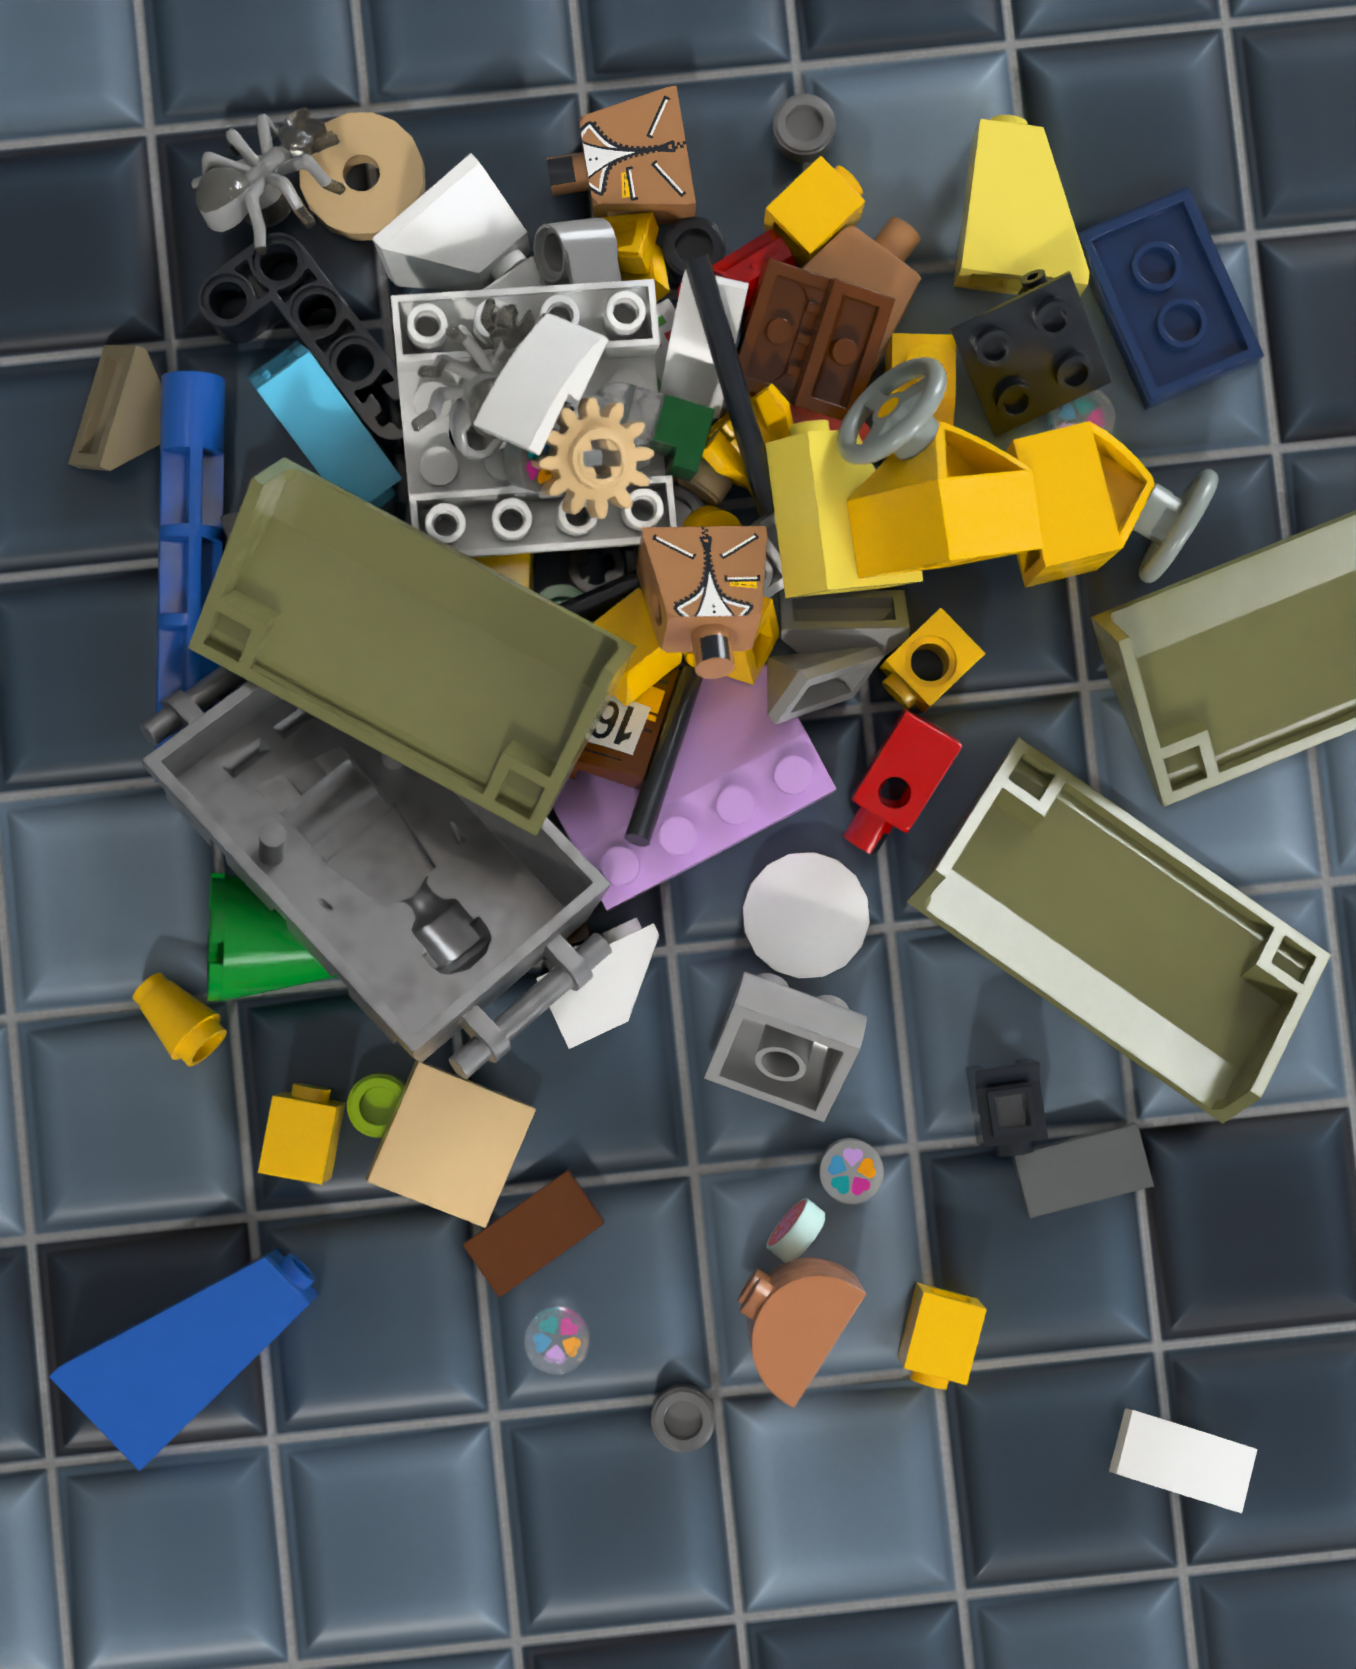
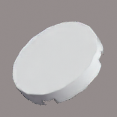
M815 852L788 854L768 864L750 884L742 907L744 933L755 954L774 971L798 979L824 977L846 966L862 947L869 926L868 898L857 876L838 860Z

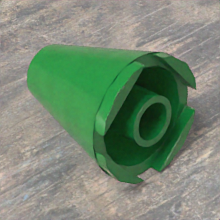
M211 872L207 942V1001L221 1002L338 977L336 974L333 977L329 975L287 929L286 920L276 909L270 911L238 875L227 872Z

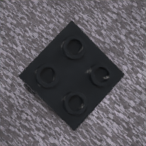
M1043 269L1030 271L1020 279L1022 288L1019 290L1018 296L950 329L995 438L1112 382L1070 271L1055 278L1046 276Z

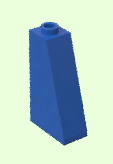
M274 1249L75 1355L59 1366L49 1378L140 1471L320 1295L311 1286L315 1282V1277L298 1257L292 1253H288L283 1257L277 1249Z

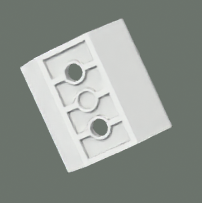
M654 279L391 296L411 526L471 558L633 546L640 543L642 527H677L672 475H665L663 455L654 453V456L646 461H637L636 470L644 473L650 483L648 486L628 485L626 487V491L630 494L632 500V507L629 509L614 506L608 499L607 515L605 518L599 519L592 518L586 508L587 501H585L584 507L576 515L563 512L562 504L566 496L565 491L554 496L543 495L542 492L530 491L510 483L503 466V454L507 443L504 440L499 449L488 458L471 460L464 457L453 446L449 438L450 425L448 413L454 402L459 398L445 401L441 414L436 420L417 429L413 423L415 417L428 409L431 395L435 389L445 386L462 385L465 378L448 370H440L433 375L430 370L437 355L445 354L475 369L480 368L463 344L455 343L452 339L455 327L459 324L465 326L487 356L494 351L501 338L507 349L521 344L534 326L549 313L599 333L608 339L581 398H595L600 408L599 411H602L610 402L622 403L624 413L620 424L643 422L645 424L643 432L640 436L634 438L633 441L635 447L648 448L650 445L649 436L659 403L654 399L658 396L655 354L660 346ZM567 397L563 407L571 409L578 418L577 409L579 401ZM555 422L553 427L559 430L560 426ZM601 450L583 451L584 467L593 468L592 465H601L603 457Z

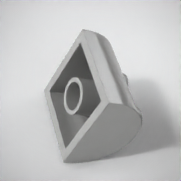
M744 971L728 1008L704 1079L824 1122L860 1051L867 1016L850 1010L847 1004L838 997L832 995L814 997L789 988L787 982L775 974L761 973L753 975Z

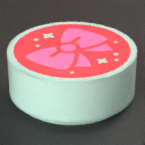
M808 1198L801 1199L779 1221L767 1241L766 1248L784 1263L793 1262L805 1252L819 1234L825 1222V1212Z

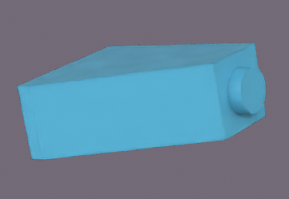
M296 340L247 376L248 380L322 478L378 508H381L393 498L396 492L392 486L403 478L311 352L299 341Z

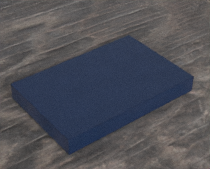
M1189 186L1077 232L1090 272L1088 282L1145 410L1255 364L1264 357Z

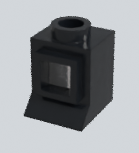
M1027 1058L1016 1060V1064L991 1068H983L981 1066L966 1067L977 1143L984 1148L994 1146L996 1157L1018 1156L1034 1152L1033 1141L1048 1138L1040 1086V1062Z

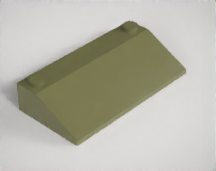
M283 457L250 481L188 648L537 836L610 702L636 646Z
M1356 510L1091 617L1106 673L1158 801L1163 807L1356 729Z
M1020 737L1012 745L953 830L907 900V903L1222 1124L1262 1098L1331 957V954Z

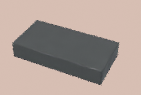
M1134 1122L1034 1148V1152L1029 1154L1011 1156L1026 1215L1029 1218L1154 1187L1139 1127Z

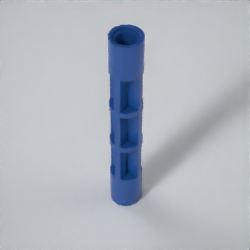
M173 371L161 376L156 713L163 708L161 701L177 689L183 692L187 691L220 666L188 648L223 556V524L220 517L223 516L225 378L201 371ZM221 698L217 700L215 703H213L211 706H209L207 709H205L203 712L206 713L208 710H210L212 707L218 704L221 701ZM178 729L172 735H170L157 746H155V750L162 744H164L166 741L171 739L173 736H175L177 733H179L181 730Z

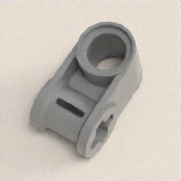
M603 217L543 224L537 229L534 236L533 251L535 263L540 272L542 286L622 281L617 258V239L610 223Z

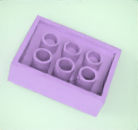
M683 658L682 662L674 669L679 670L682 666L690 665L685 663V659ZM765 664L754 685L727 676L717 679L703 678L649 846L641 847L631 844L624 837L640 791L638 789L578 770L575 780L568 778L553 809L570 842L611 884L601 899L606 910L611 911L831 795L836 790V787L798 717L776 725L768 717L767 665Z

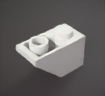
M634 918L602 933L604 939L609 943L612 953L592 969L593 978L578 991L569 989L550 1006L551 1012L569 1049L628 1022L659 938V933L654 923L642 929L638 919ZM545 960V964L550 972L553 969L552 964ZM546 974L536 978L537 981L541 980Z

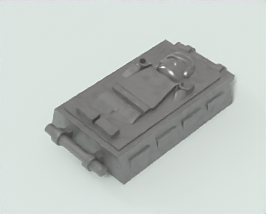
M219 666L187 691L175 690L161 701L163 707L161 710L139 725L143 735L154 746H157L178 729L181 730L142 759L143 767L163 787L167 800L210 846L215 844L225 854L229 867L270 911L276 909L286 920L287 929L329 975L333 977L336 974L348 987L349 996L394 1044L398 1041L414 1059L421 1063L461 1028L467 1032L471 1040L449 1058L453 1069L462 1078L467 1079L488 1060L496 1063L511 1050L510 1041L569 989L573 991L581 989L593 978L592 969L612 953L609 943L598 933H594L576 949L565 940L587 921L611 884L548 818L540 832L535 836L250 681H247L204 713L205 709L246 680L222 666ZM545 957L552 964L553 969L492 1021L483 1010Z

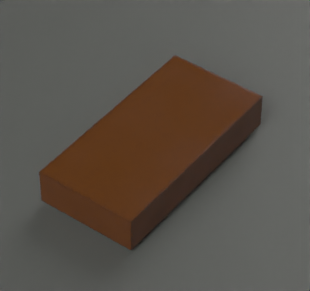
M567 1169L465 1241L463 1247L500 1298L602 1226L605 1220L574 1175Z

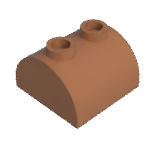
M804 1257L798 1258L793 1262L783 1263L768 1274L756 1268L737 1298V1301L741 1303L739 1312L747 1316L748 1336L759 1376L775 1396L793 1408L866 1296V1292L857 1276L838 1263L823 1258Z

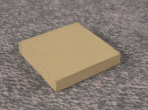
M416 1060L367 1172L366 1181L486 1228L536 1109L525 1102L428 1063H421Z

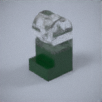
M615 381L605 384L596 391L593 398L596 399L599 405V415H601L602 409L610 402L622 403L624 413L620 420L621 425L626 422H643L645 424L643 432L633 440L635 447L650 448L656 454L669 457L665 475H672V477L688 482L691 481L698 472L715 409L626 382Z

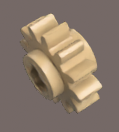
M581 398L577 409L578 418L571 409L562 407L556 420L560 429L558 431L551 430L545 443L550 446L549 455L536 457L531 463L537 469L551 470L552 478L547 480L541 489L543 495L554 496L562 494L564 491L566 492L562 504L563 512L576 515L584 507L585 501H587L586 508L592 518L603 519L608 512V499L614 506L629 509L632 507V500L630 494L626 491V487L628 485H649L648 477L644 473L637 471L636 465L637 461H646L652 458L654 450L646 447H635L633 440L640 436L645 424L643 422H626L621 425L620 420L624 413L622 403L610 402L602 409L601 415H599L600 408L595 398ZM601 450L603 455L602 464L592 465L593 468L584 467L583 451Z

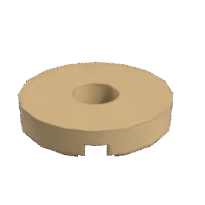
M373 112L346 113L324 123L308 140L303 154L313 157L332 179L329 185L321 187L310 172L300 170V188L312 214L331 233L352 241L373 240L372 238L425 193V166L413 137L396 121ZM368 163L377 167L380 171V177L373 188L367 191H356L346 184L347 174L354 166Z

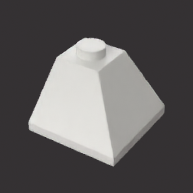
M472 153L372 238L386 273L396 287L458 291L483 290L527 259L526 256L531 252L526 229Z

